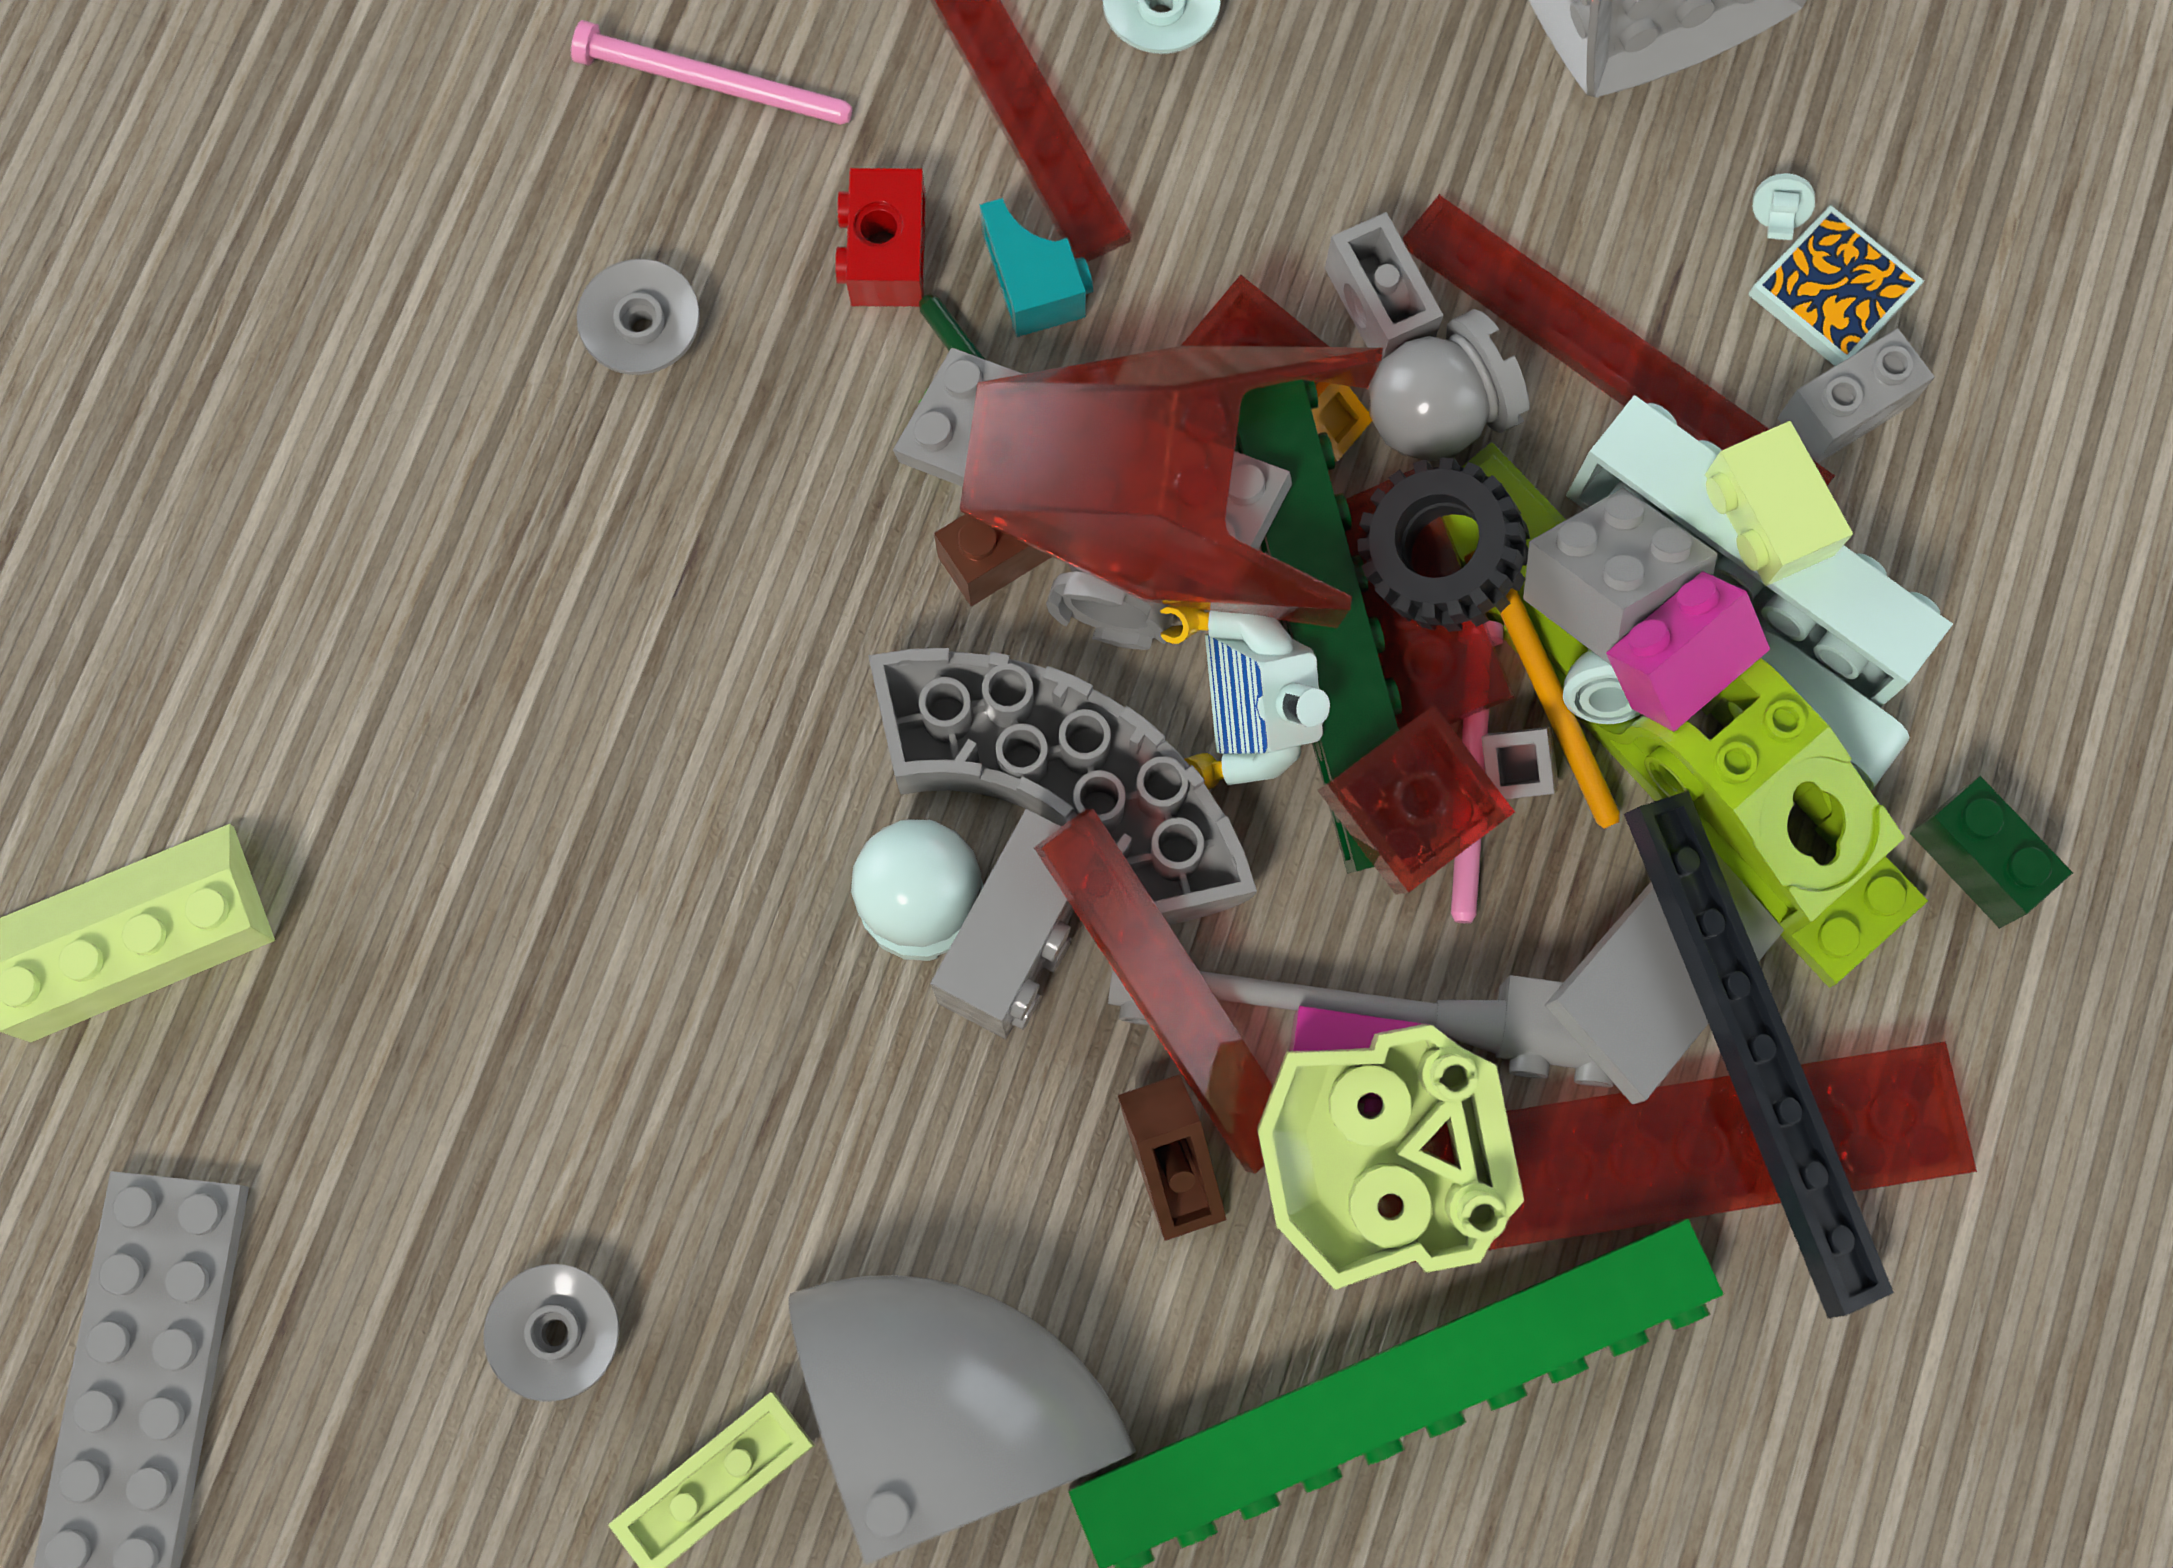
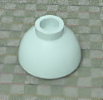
M1588 648V651L1582 654L1571 666L1564 681L1563 701L1566 707L1574 715L1599 724L1622 723L1639 716V712L1631 709L1612 666Z

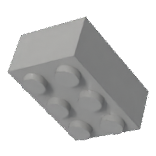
M1028 809L1024 811L930 983L939 1005L1005 1040L1013 1026L1022 1030L1025 1029L1041 998V995L1038 994L1040 987L1037 984L1038 979L1044 968L1053 973L1057 970L1072 938L1068 937L1071 926L1068 924L1074 912L1085 916L1101 887L1102 882L1098 881L1102 869L1096 866V844Z

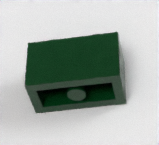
M1981 776L1952 795L1910 832L1911 836L1999 929L2027 915L2073 874L2066 864Z

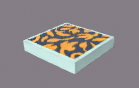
M1830 205L1754 284L1748 295L1831 364L1837 366L1860 352L1913 296L1924 280Z

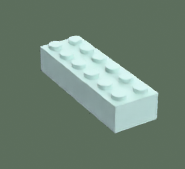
M1634 395L1589 451L1566 496L1583 509H1587L1621 488L1631 492L1718 553L1714 577L1747 591L1763 631L1774 633L1787 640L1881 708L1912 680L1953 623L1940 615L1939 608L1928 597L1917 592H1908L1887 577L1885 569L1875 559L1865 554H1855L1844 545L1835 556L1765 586L1757 570H1750L1743 562L1737 548L1736 540L1738 535L1727 515L1720 514L1714 508L1707 494V478L1705 473L1722 450L1711 442L1705 440L1698 441L1677 426L1675 418L1663 407L1654 403L1647 404Z

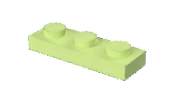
M770 1392L609 1523L608 1526L639 1568H667L812 1449L815 1444L777 1394Z

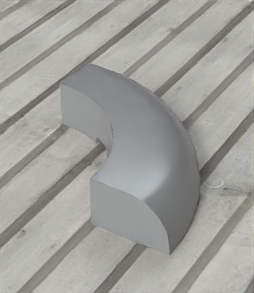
M927 648L868 655L900 795L923 791L951 790L991 796L1028 809L1096 844V866L1102 869L1101 875L1115 897L1126 927L1143 926L1159 928L1201 918L1238 906L1250 900L1257 893L1240 841L1228 816L1224 815L1205 786L1204 778L1193 765H1188L1177 750L1165 740V736L1127 705L1124 708L1110 697L1094 690L1093 685L1072 674L1047 666L1045 669L1034 664L1012 660L1010 655L990 652V655L953 652L949 651V648Z

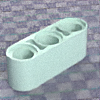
M1763 631L1770 650L1761 658L1771 665L1831 727L1852 758L1850 762L1869 790H1873L1908 743L1910 738L1908 731L1894 717L1787 640L1774 633Z

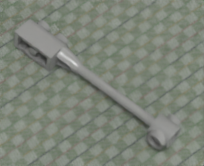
M1130 926L1124 929L1123 941L1116 940L1108 1005L1121 1006L1119 1019L1125 1022L1157 1025L1159 1012L1173 1013L1175 994L1296 1011L1299 1006L1433 1025L1448 1038L1495 1053L1496 1058L1509 1059V1074L1538 1079L1548 1078L1549 1066L1553 1065L1575 1068L1574 1082L1577 1084L1592 1087H1614V1083L1545 1006L1546 1002L1564 982L1510 975L1499 986L1498 1000L1447 999L1431 1003L1179 968L1181 949L1174 948L1176 934L1163 929Z

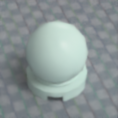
M908 819L884 827L864 844L853 866L851 893L865 929L882 949L905 960L931 961L938 958V955L948 952L984 885L974 851L956 831L933 820Z

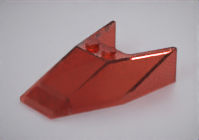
M1177 346L978 382L960 512L1145 602L1218 612L1262 615L1277 620L1338 628L1350 611L1352 596L1235 539L1226 528L1225 518L1242 397L1253 388L1299 379L1368 388L1382 361L1383 348Z

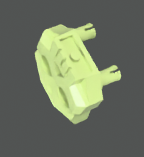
M1427 1024L1375 1033L1369 1048L1286 1051L1257 1128L1278 1229L1334 1290L1413 1261H1417L1426 1273L1480 1263L1493 1239L1504 1231L1507 1220L1524 1202L1497 1065L1461 1048L1433 1025ZM1376 1093L1381 1097L1383 1106L1377 1116L1367 1118L1359 1113L1358 1101L1363 1094ZM1445 1122L1447 1123L1455 1164L1421 1149ZM1388 1193L1400 1196L1403 1202L1401 1212L1392 1218L1384 1217L1378 1211L1380 1198Z

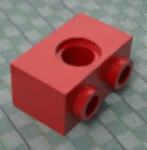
M850 168L849 191L838 192L839 228H847V247L836 248L837 284H847L851 306L919 307V301L924 297L926 191L923 169ZM878 232H888L894 235L892 239L881 244L868 241L870 236Z

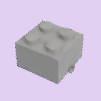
M1621 488L1529 541L1523 599L1611 665L1606 652L1624 638L1632 628L1643 622L1676 594L1684 584L1691 581L1700 572L1704 571L1714 576L1718 553L1631 492Z

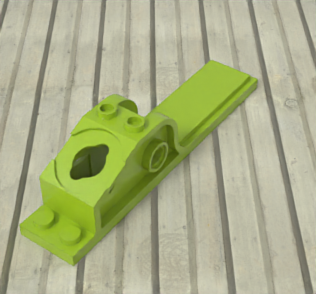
M1493 442L1468 461L1480 466L1488 477L1493 475L1503 485L1519 508L1521 517L1527 524L1530 539L1526 540L1528 548L1529 541L1566 521ZM1442 516L1426 525L1417 536L1414 544L1444 576H1449L1462 569L1466 565L1464 557L1476 550L1479 540V527L1474 519L1467 516ZM1522 566L1520 573L1524 578L1526 577L1527 566ZM1524 581L1518 593L1560 684L1564 688V681L1569 669L1582 654L1588 651V648L1523 599ZM1496 607L1485 613L1488 620L1501 623L1504 626L1503 639L1518 654ZM1762 658L1758 659L1701 708L1707 716L1711 713L1724 727L1710 741L1688 721L1673 732L1642 714L1631 720L1616 724L1593 723L1576 716L1654 801L1689 790L1711 847L1784 929L1780 936L1829 988L1841 981L1928 902L1919 890L1886 857L1905 837L1885 807L1879 805L1850 762L1852 758L1822 717ZM1794 802L1817 825L1814 830L1836 852L1835 857L1828 864L1819 865L1812 856L1799 852L1790 841L1787 821Z

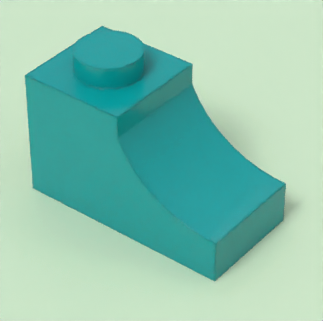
M1003 198L979 204L982 234L1016 337L1086 318V294L1094 292L1092 278L1085 258L1074 259L1068 238L1052 241L1032 234L1014 219L1006 207Z

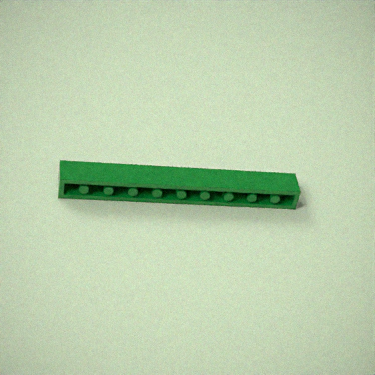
M1689 1219L1676 1222L1068 1489V1493L1098 1567L1141 1568L1156 1560L1151 1549L1174 1538H1177L1181 1549L1198 1543L1218 1533L1214 1522L1216 1519L1237 1510L1240 1511L1243 1521L1259 1516L1281 1505L1276 1493L1301 1482L1305 1492L1309 1493L1329 1485L1343 1477L1339 1465L1361 1455H1364L1368 1466L1390 1458L1405 1450L1401 1441L1402 1437L1424 1427L1429 1438L1451 1431L1467 1422L1462 1412L1463 1410L1485 1400L1491 1411L1512 1404L1528 1396L1524 1383L1546 1373L1552 1384L1575 1376L1589 1369L1585 1356L1607 1346L1612 1356L1615 1357L1650 1342L1645 1330L1666 1320H1669L1673 1330L1697 1322L1710 1315L1706 1303L1723 1296L1724 1293Z

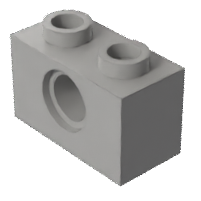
M1387 212L1331 236L1325 270L1378 368L1381 361L1403 343L1427 336H1437L1443 313Z
M1897 328L1797 389L1777 419L1781 424L1788 421L1792 422L1816 465L1912 406L1935 376Z

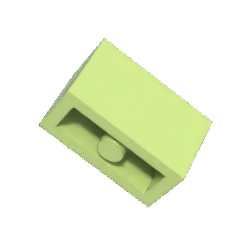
M1791 421L1720 451L1705 473L1707 478L1706 490L1712 505L1720 514L1727 515L1738 535L1736 540L1737 548L1743 562L1750 570H1757L1765 586L1835 556L1853 535L1852 530Z

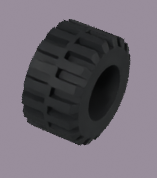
M1441 457L1439 467L1434 468L1427 459L1413 463L1415 474L1406 477L1401 470H1398L1388 477L1395 486L1387 494L1377 488L1371 496L1370 500L1377 508L1374 514L1363 512L1359 524L1366 532V538L1357 539L1358 553L1366 560V564L1361 567L1366 578L1375 586V591L1409 622L1414 620L1422 628L1434 631L1437 625L1444 626L1448 632L1463 631L1462 623L1471 621L1477 627L1489 621L1485 614L1486 612L1496 607L1501 613L1511 603L1505 596L1511 588L1520 591L1525 581L1520 572L1522 566H1527L1529 548L1526 545V540L1530 539L1527 524L1521 517V511L1503 485L1493 475L1488 477L1480 466L1467 462L1465 468L1460 467L1455 458ZM1446 515H1463L1474 519L1479 527L1478 545L1474 555L1462 569L1449 576L1440 578L1424 577L1414 570L1412 565L1413 546L1417 536L1426 525Z

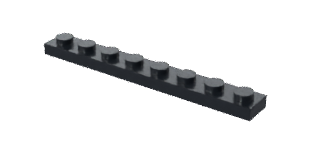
M1689 790L1639 806L1624 813L1827 1318L1849 1315L1893 1294L1892 1286Z

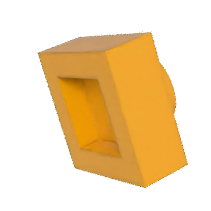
M1339 373L1324 375L1316 384L1318 408L1312 409L1317 433L1326 432L1328 434L1335 462L1339 461L1372 422L1370 413Z

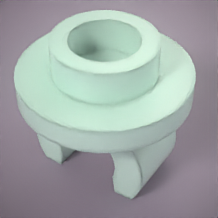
M1776 174L1765 179L1759 184L1753 196V212L1758 221L1768 227L1767 238L1792 240L1794 228L1805 223L1812 215L1815 207V193L1812 186L1807 180L1795 174Z

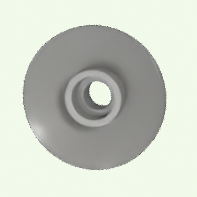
M650 259L625 260L602 270L586 286L577 307L578 332L587 351L603 366L629 375L650 374L674 364L692 345L700 321V310L696 295L685 277L671 266ZM648 319L652 321V326L642 332L632 331L634 323L638 320Z
M540 1265L516 1275L498 1292L491 1303L485 1319L484 1348L493 1372L511 1391L535 1401H561L585 1392L605 1374L616 1354L620 1325L617 1309L612 1297L596 1278L581 1269L568 1265ZM556 1320L563 1321L568 1329L566 1340L559 1346L551 1345L546 1338L547 1327Z

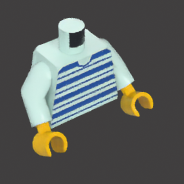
M1191 597L1180 598L1160 610V613L1175 614L1183 624L1171 626L1160 633L1162 639L1168 643L1179 644L1199 631L1209 632V634H1205L1216 752L1223 754L1222 761H1217L1208 753H1199L1184 758L1188 765H1193L1204 778V784L1208 790L1214 788L1219 783V780L1225 779L1227 785L1274 779L1285 772L1301 756V745L1317 742L1321 739L1323 735L1322 723L1329 714L1330 702L1326 693L1319 689L1316 656L1311 648L1292 639L1271 612L1263 609L1212 606L1210 612H1206L1202 605Z

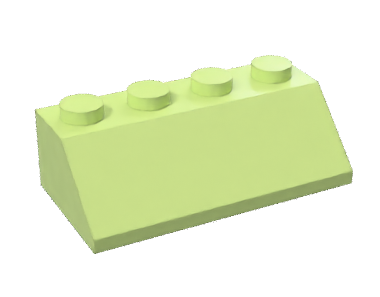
M231 824L225 825L1 917L0 1032L33 1042L274 942L275 938L234 826Z

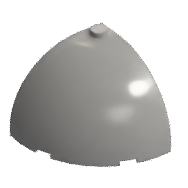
M899 1275L860 1276L831 1281L796 1291L789 1295L792 1330L806 1386L831 1467L865 1565L1057 1488L1136 1452L1122 1418L1103 1387L1082 1361L1055 1335L1024 1313L996 1298L952 1283L930 1278Z

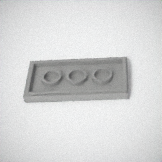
M1713 849L1756 957L1760 961L1784 929ZM1651 882L1545 1004L1632 1104L1648 1099L1708 1025Z

